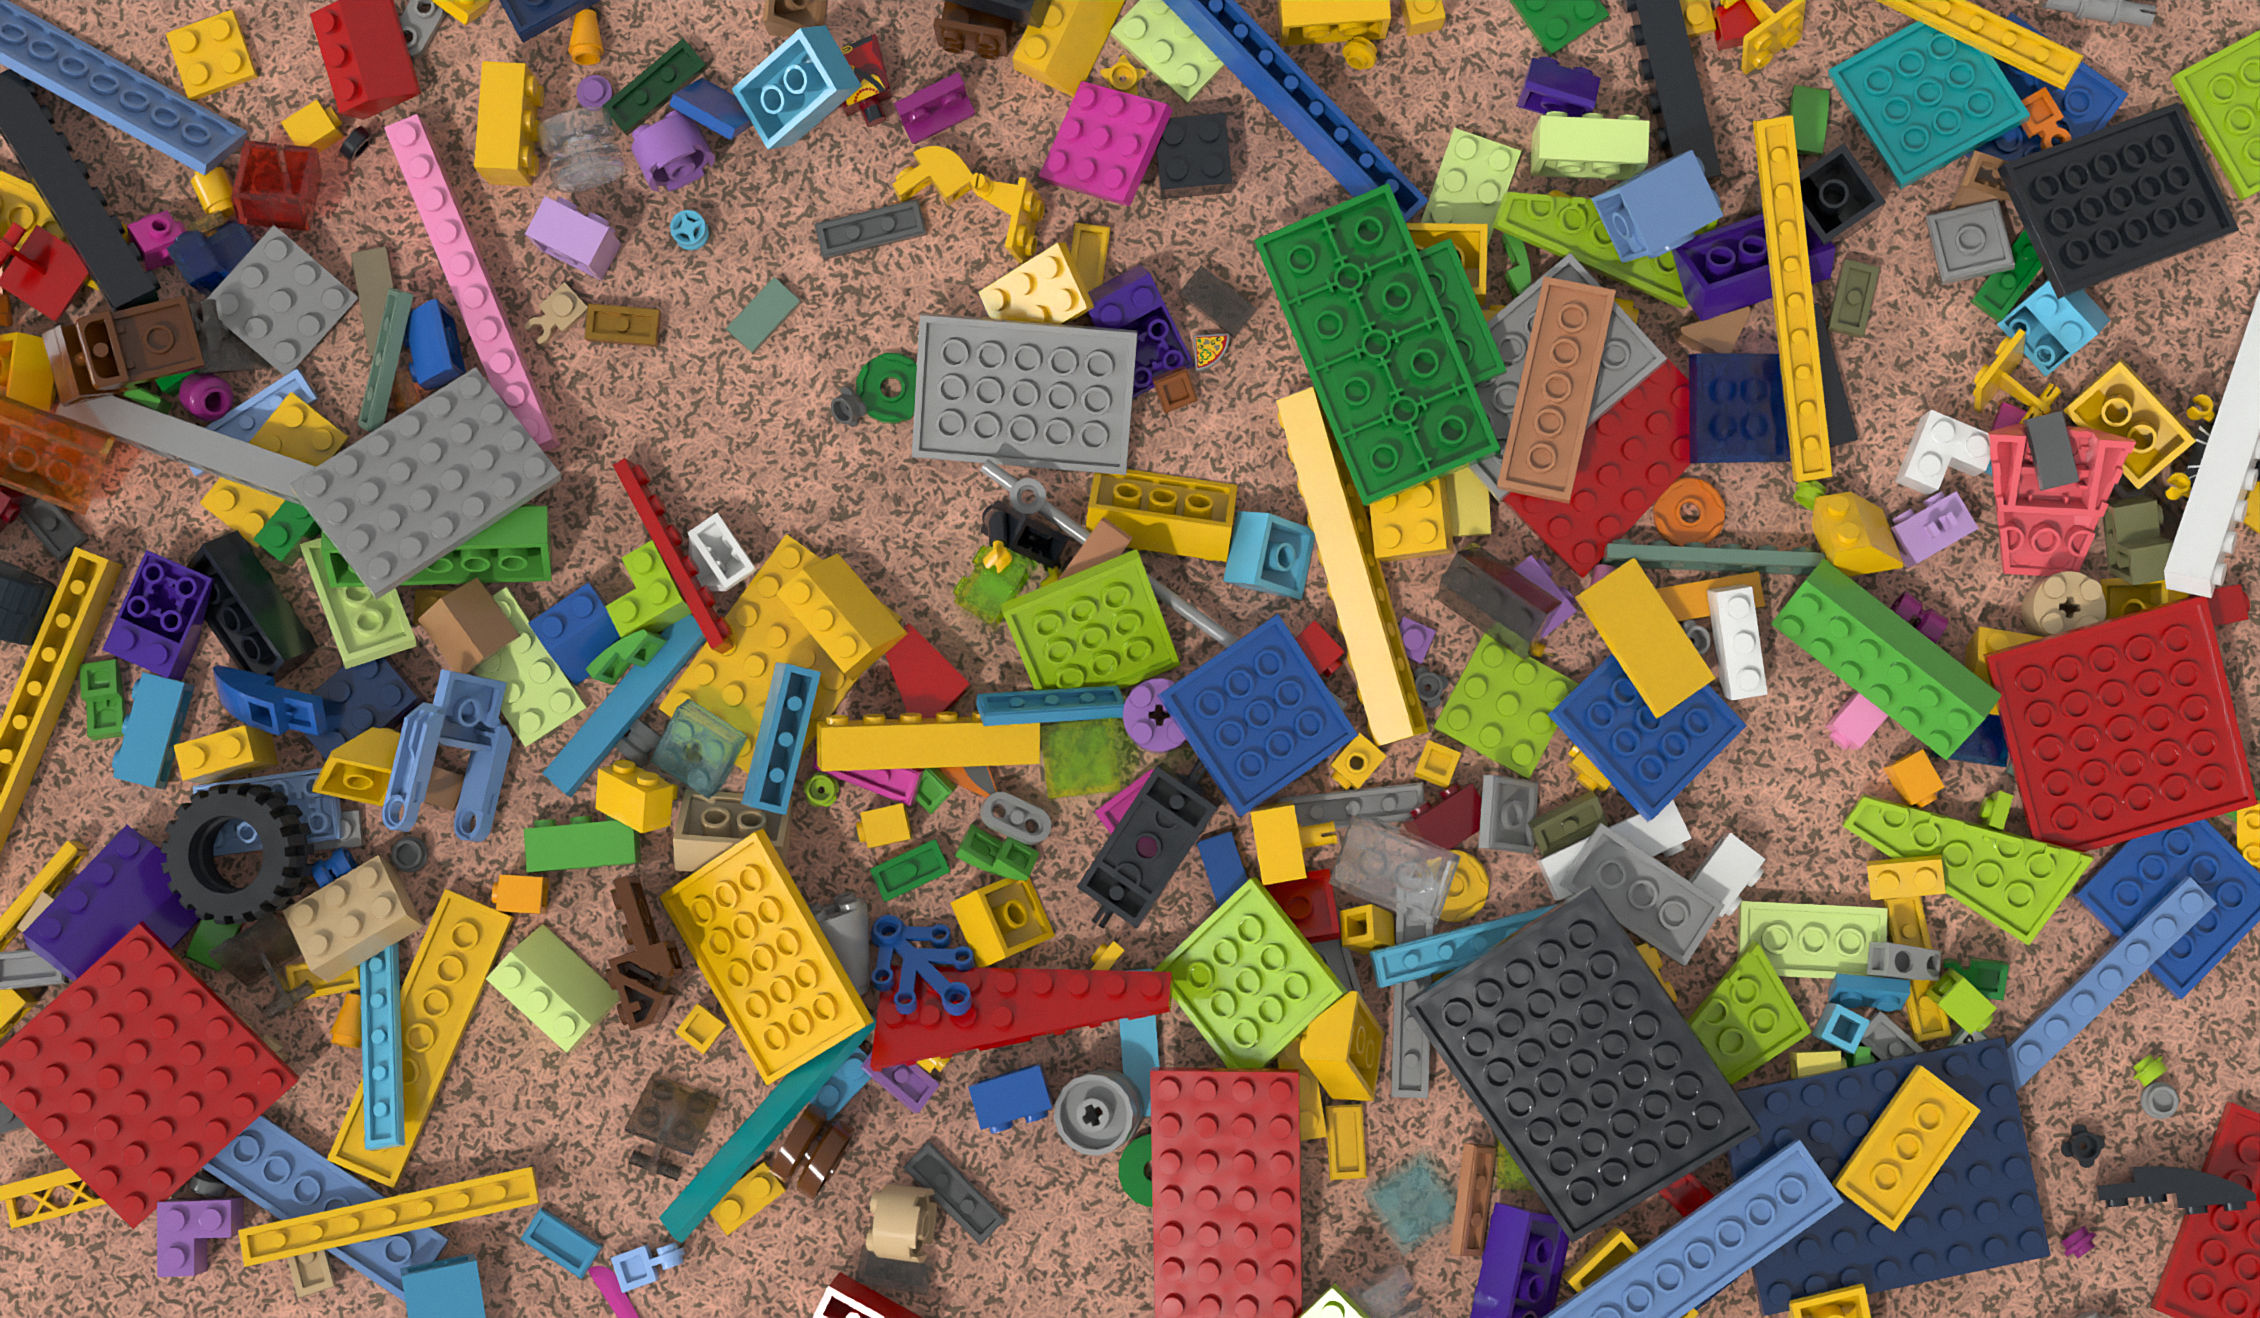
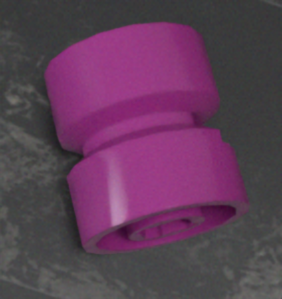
M1906 591L1899 595L1890 607L1893 612L1906 622H1909L1911 617L1915 616L1917 619L1912 626L1935 644L1949 622L1948 618L1932 608L1924 610L1922 601Z

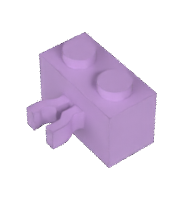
M1943 491L1923 501L1926 508L1914 514L1912 509H1909L1892 519L1895 526L1890 529L1899 553L1908 568L1979 529L1957 491L1948 496H1945Z

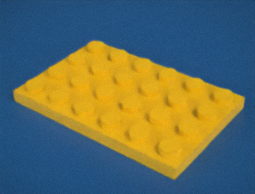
M787 534L725 616L733 632L730 639L734 648L721 654L712 650L708 642H706L658 707L748 774L776 662L821 672L800 759L817 737V721H826V716L833 715L861 677L860 675L852 681L845 675L777 596L776 592L802 569L822 561L821 558ZM882 603L900 624L903 618Z
M764 829L754 832L659 896L766 1086L874 1022Z

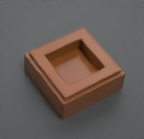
M1185 365L1151 378L1164 413L1198 401Z

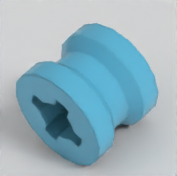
M692 210L680 211L671 220V235L683 249L690 251L698 250L708 241V226L697 212Z

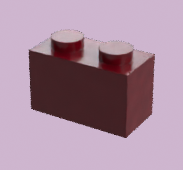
M1458 782L1452 783L1439 792L1441 798L1432 804L1427 800L1409 811L1412 816L1402 823L1424 860L1436 859L1480 831L1482 799L1473 783L1459 785Z

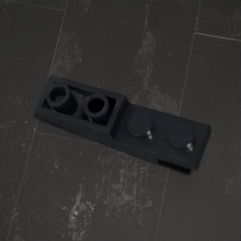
M2129 1167L2131 1182L2094 1186L2096 1201L2105 1200L2106 1208L2129 1205L2128 1198L2143 1197L2144 1204L2168 1202L2166 1194H2172L2174 1208H2184L2185 1215L2209 1213L2207 1205L2223 1204L2224 1211L2247 1209L2246 1202L2256 1201L2254 1192L2237 1183L2212 1174L2178 1167Z

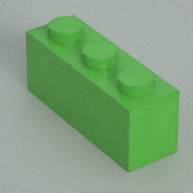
M606 815V821L592 822V816L570 818L569 825L556 826V819L534 821V828H524L526 871L530 873L642 863L639 832Z

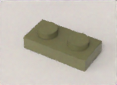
M1848 259L1842 261L1826 327L1827 331L1860 339L1864 336L1880 267Z
M1592 790L1527 822L1538 851L1544 858L1592 834L1599 823L1608 826L1598 797Z

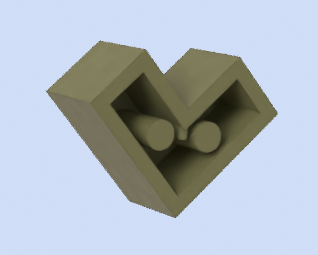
M2142 495L2107 501L2109 505L2103 516L2109 573L2132 585L2165 580L2164 569L2174 542L2160 536L2159 525L2163 524V512L2161 506L2157 504V500Z

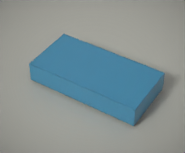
M543 1207L538 1210L520 1239L580 1279L584 1278L603 1248L601 1244Z

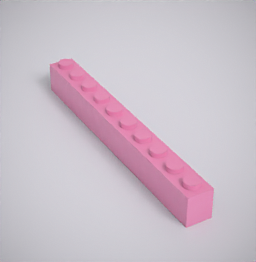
M415 114L384 127L491 387L543 452L560 446L427 124L418 114Z

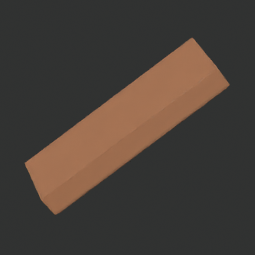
M1464 1143L1450 1254L1482 1257L1496 1146Z

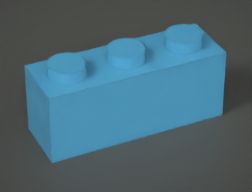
M142 672L141 679H137L132 690L134 703L131 714H127L122 725L124 739L121 749L119 748L113 757V778L166 790L176 755L173 745L179 744L195 685Z

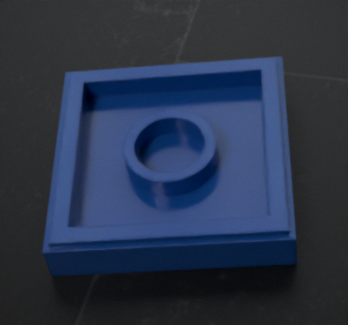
M700 78L674 93L669 104L675 110L729 140L753 126L736 96L704 78Z

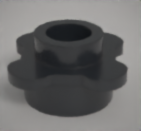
M2076 1124L2071 1128V1136L2068 1141L2061 1144V1153L2065 1157H2073L2078 1160L2081 1167L2090 1168L2094 1165V1160L2100 1155L2101 1149L2104 1148L2105 1141L2102 1136L2088 1132L2084 1125ZM2082 1142L2086 1145L2085 1149L2080 1148Z

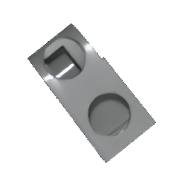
M1869 942L1867 975L1939 981L1941 951L1895 943Z

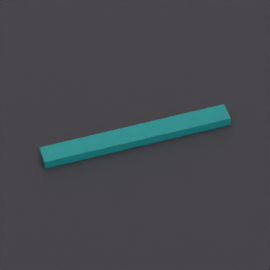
M871 1013L870 1015L874 1022L788 1073L663 1212L659 1219L674 1239L682 1243L873 1031L876 1026V1018Z

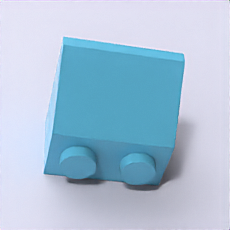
M1237 511L1223 581L1245 589L1302 600L1315 539L1314 532L1309 527L1270 513Z

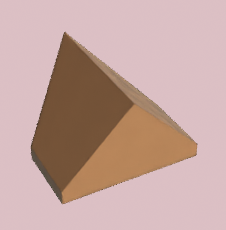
M1976 150L1971 151L1948 211L1997 199L1999 202L2005 200L2012 201L1997 170L2003 164L2008 163V161Z

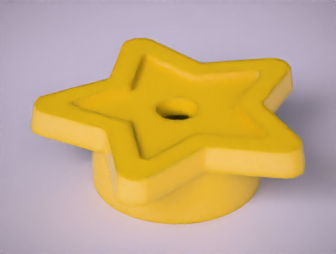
M1121 55L1118 62L1112 68L1101 69L1100 74L1109 82L1108 88L1138 96L1137 82L1145 76L1146 71L1134 68L1129 63L1127 57ZM1121 76L1126 77L1125 82L1120 81Z

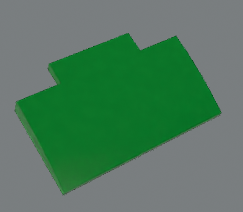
M1389 183L1254 240L1364 507L1501 454L1500 446L1474 386L1506 374V367L1452 239L1449 238L1421 251H1417Z

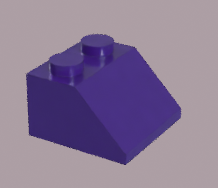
M1532 57L1516 107L1543 115L1552 111L1567 113L1568 117H1582L1583 114L1592 113L1595 107L1601 78L1593 76V72L1586 68L1573 67V69L1560 66L1557 60L1550 57H1539V59Z

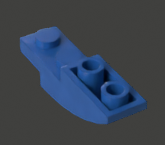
M221 665L213 667L221 704L231 715L245 724L279 736L289 729L319 736L328 729L322 697L276 687L274 677Z

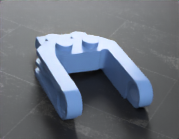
M441 669L433 704L423 702L404 718L382 809V819L388 829L409 832L414 826L421 802L424 803L437 747L440 744L471 750L454 819L455 834L461 840L482 842L488 837L492 828L513 740L507 726L502 725L499 720L507 682ZM402 804H404V814L400 821L399 812ZM473 815H475L476 826L471 832L470 822Z

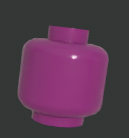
M197 371L190 374L183 380L179 389V399L182 406L188 413L203 421H217L223 418L233 405L234 395L231 386L224 379L209 371Z

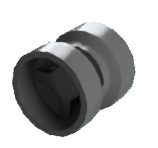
M636 718L630 726L629 736L621 737L614 747L629 760L643 768L649 761L651 751L658 749L665 739L645 722Z

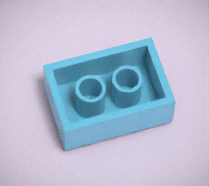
M826 25L797 30L735 85L732 91L769 150L795 144L862 85Z

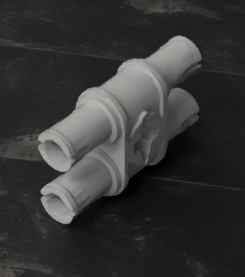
M2047 0V2L2044 1L2042 3L2043 9L2073 13L2077 20H2082L2083 18L2107 22L2110 26L2124 22L2149 28L2155 17V14L2150 13L2156 11V6L2153 4L2148 5L2126 0Z

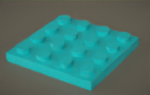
M1919 21L1828 70V77L1900 190L2029 121L2030 113L1991 55Z

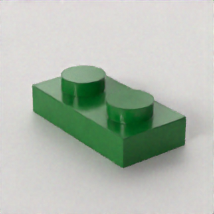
M937 839L931 840L869 869L885 903L951 872Z

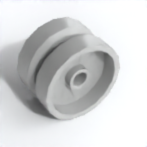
M1100 1068L1074 1078L1062 1088L1055 1102L1054 1120L1059 1135L1069 1147L1081 1154L1099 1156L1116 1150L1136 1135L1143 1121L1144 1103L1140 1090L1128 1076L1117 1070ZM1097 1107H1100V1109L1102 1110V1115H1099L1097 1113Z

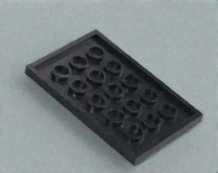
M2179 102L2010 161L1997 169L2057 299L2225 238L2239 230Z

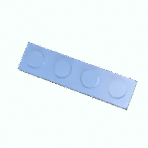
M295 369L228 412L223 418L212 422L205 428L249 443L290 392H294L310 406L320 399L301 370ZM189 466L196 477L207 473Z

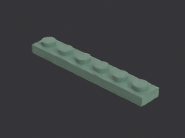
M1617 539L1613 540L1612 544L1607 543L1604 548L1602 564L1620 567L1630 559L1635 558L1640 567L1646 569L1739 573L1759 571L1762 574L1809 576L1819 563L1825 559V553L1814 552V549L1810 547L1793 548L1792 551H1778L1776 546L1764 545L1756 547V550L1742 549V546L1738 544H1724L1720 548H1706L1704 543L1690 542L1684 544V547L1670 546V543L1667 541H1651L1648 545H1634L1632 540Z

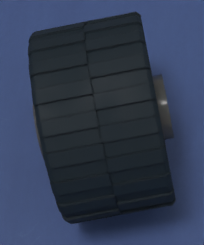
M1 559L0 640L18 645L32 646L57 587L47 579Z

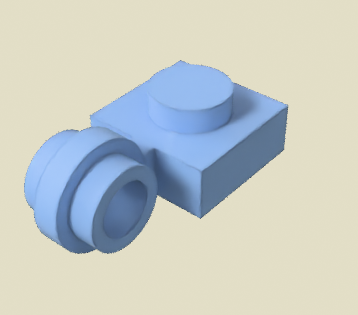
M674 1242L656 1249L658 1256L653 1258L647 1244L611 1257L622 1293L659 1280L655 1265L661 1264L663 1270L684 1263L682 1255H685L684 1248H679L678 1242Z

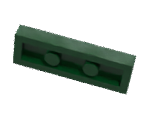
M682 38L602 105V108L623 133L628 136L670 101L674 93L689 85L708 67Z

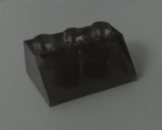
M1474 542L1458 551L1440 581L1437 598L1443 605L1525 661L1529 659L1562 604L1557 598Z

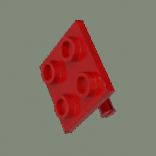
M12 222L6 234L0 239V268L10 254L15 257L0 277V287L58 323L90 277V274L73 247L38 225L35 226L19 251L16 250V245L27 230Z

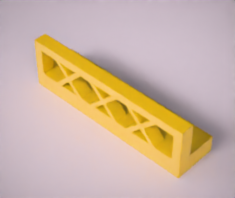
M70 1168L0 1186V1201L5 1200L11 1229L107 1203L101 1198L96 1199L86 1193L84 1190L87 1184L84 1181L79 1188L73 1185V1182L81 1181L82 1179ZM62 1185L75 1193L69 1205L64 1208H60L49 1201L56 1187ZM48 1189L44 1197L36 1193ZM29 1195L40 1202L32 1216L20 1219L15 1197ZM80 1197L88 1200L87 1202L76 1204ZM45 1206L53 1210L41 1213Z

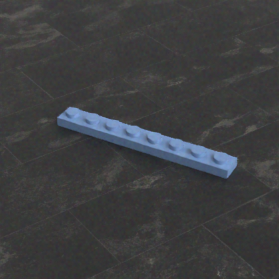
M2186 876L2006 1045L2016 1091L2217 904L2191 877Z

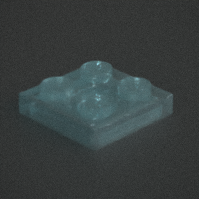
M1422 1152L1362 1192L1403 1256L1454 1222L1456 1202Z

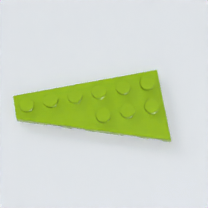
M1507 192L1503 195L1492 228L1562 258L1571 253L1583 267L1677 308H1687L1688 301L1684 296L1672 250L1652 259L1644 256L1622 263L1592 199ZM1718 219L1694 231L1695 236L1715 230Z
M1866 794L1861 795L1842 822L1844 828L1893 859L1942 855L1946 893L2028 946L2094 859L2092 854Z
M1755 940L1751 942L1687 1020L1731 1084L1739 1081L1812 1033L1760 944Z

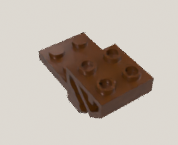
M186 295L116 312L107 310L82 316L76 320L75 324L59 325L42 333L60 402L64 407L138 389L136 384L206 367Z
M626 875L613 880L615 889L611 890V896L618 911L623 910L627 922L622 925L623 933L628 945L634 944L635 951L609 959L610 968L606 969L605 972L610 988L612 990L617 989L621 1003L617 1004L620 1020L623 1025L628 1024L631 1031L645 1028L664 1020L676 995L667 990V987L672 978H678L683 975L684 966L675 940L660 942L639 876ZM646 969L657 975H660L661 980L659 984H655L649 981V979L656 980L657 976L646 971ZM632 971H634V972H636V973H638V974H640V975H642V976H644V977H646V978H643V977H641V976H639V975L633 973Z

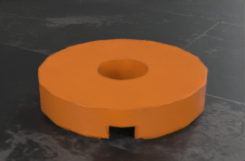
M1679 478L1654 503V525L1660 536L1673 546L1684 547V544L1690 542L1708 544L1722 530L1725 519V503L1719 491L1707 481L1695 478ZM1690 503L1697 507L1699 517L1696 522L1688 523L1681 518L1680 508L1683 504Z

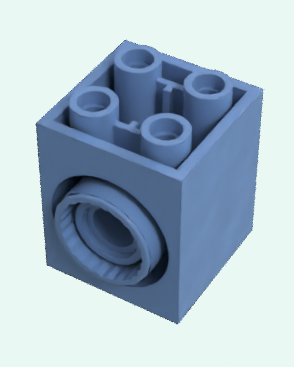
M1693 150L1661 161L1591 198L1622 263L1644 256L1652 259L1665 254L1692 240L1695 237L1694 231L1723 217L1720 209V199L1717 193L1710 188L1705 177L1704 165L1695 156Z

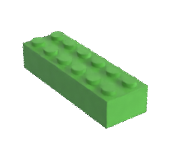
M526 504L517 508L400 585L466 584L477 577L482 583L552 581V542L547 506ZM322 530L321 552L330 588L365 587Z
M1826 559L1819 563L1771 623L1776 629L1946 761L1985 720L2002 696Z

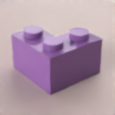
M244 1196L170 1198L165 1202H157V1277L196 1276L206 1272L207 1238L234 1237L239 1235L238 1230L244 1229Z

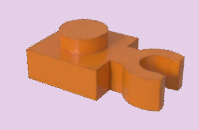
M2046 87L2022 100V103L2030 113L2029 121L2021 124L2029 139L2036 134L2040 135L2041 150L2053 147L2051 143L2052 138L2059 139L2061 143L2072 140L2069 132L2059 128L2056 124L2064 116Z

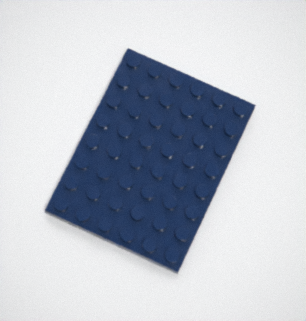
M2003 1036L1736 1090L1759 1123L1761 1131L1727 1151L1733 1183L1792 1141L1799 1139L1832 1184L1916 1065L1923 1066L1981 1110L1895 1232L1888 1229L1835 1189L1844 1201L1842 1204L1751 1267L1760 1314L1767 1316L1790 1311V1300L1862 1283L1865 1286L1867 1295L2051 1256Z

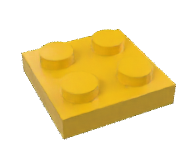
M232 9L165 33L187 97L191 101L258 78L237 15Z

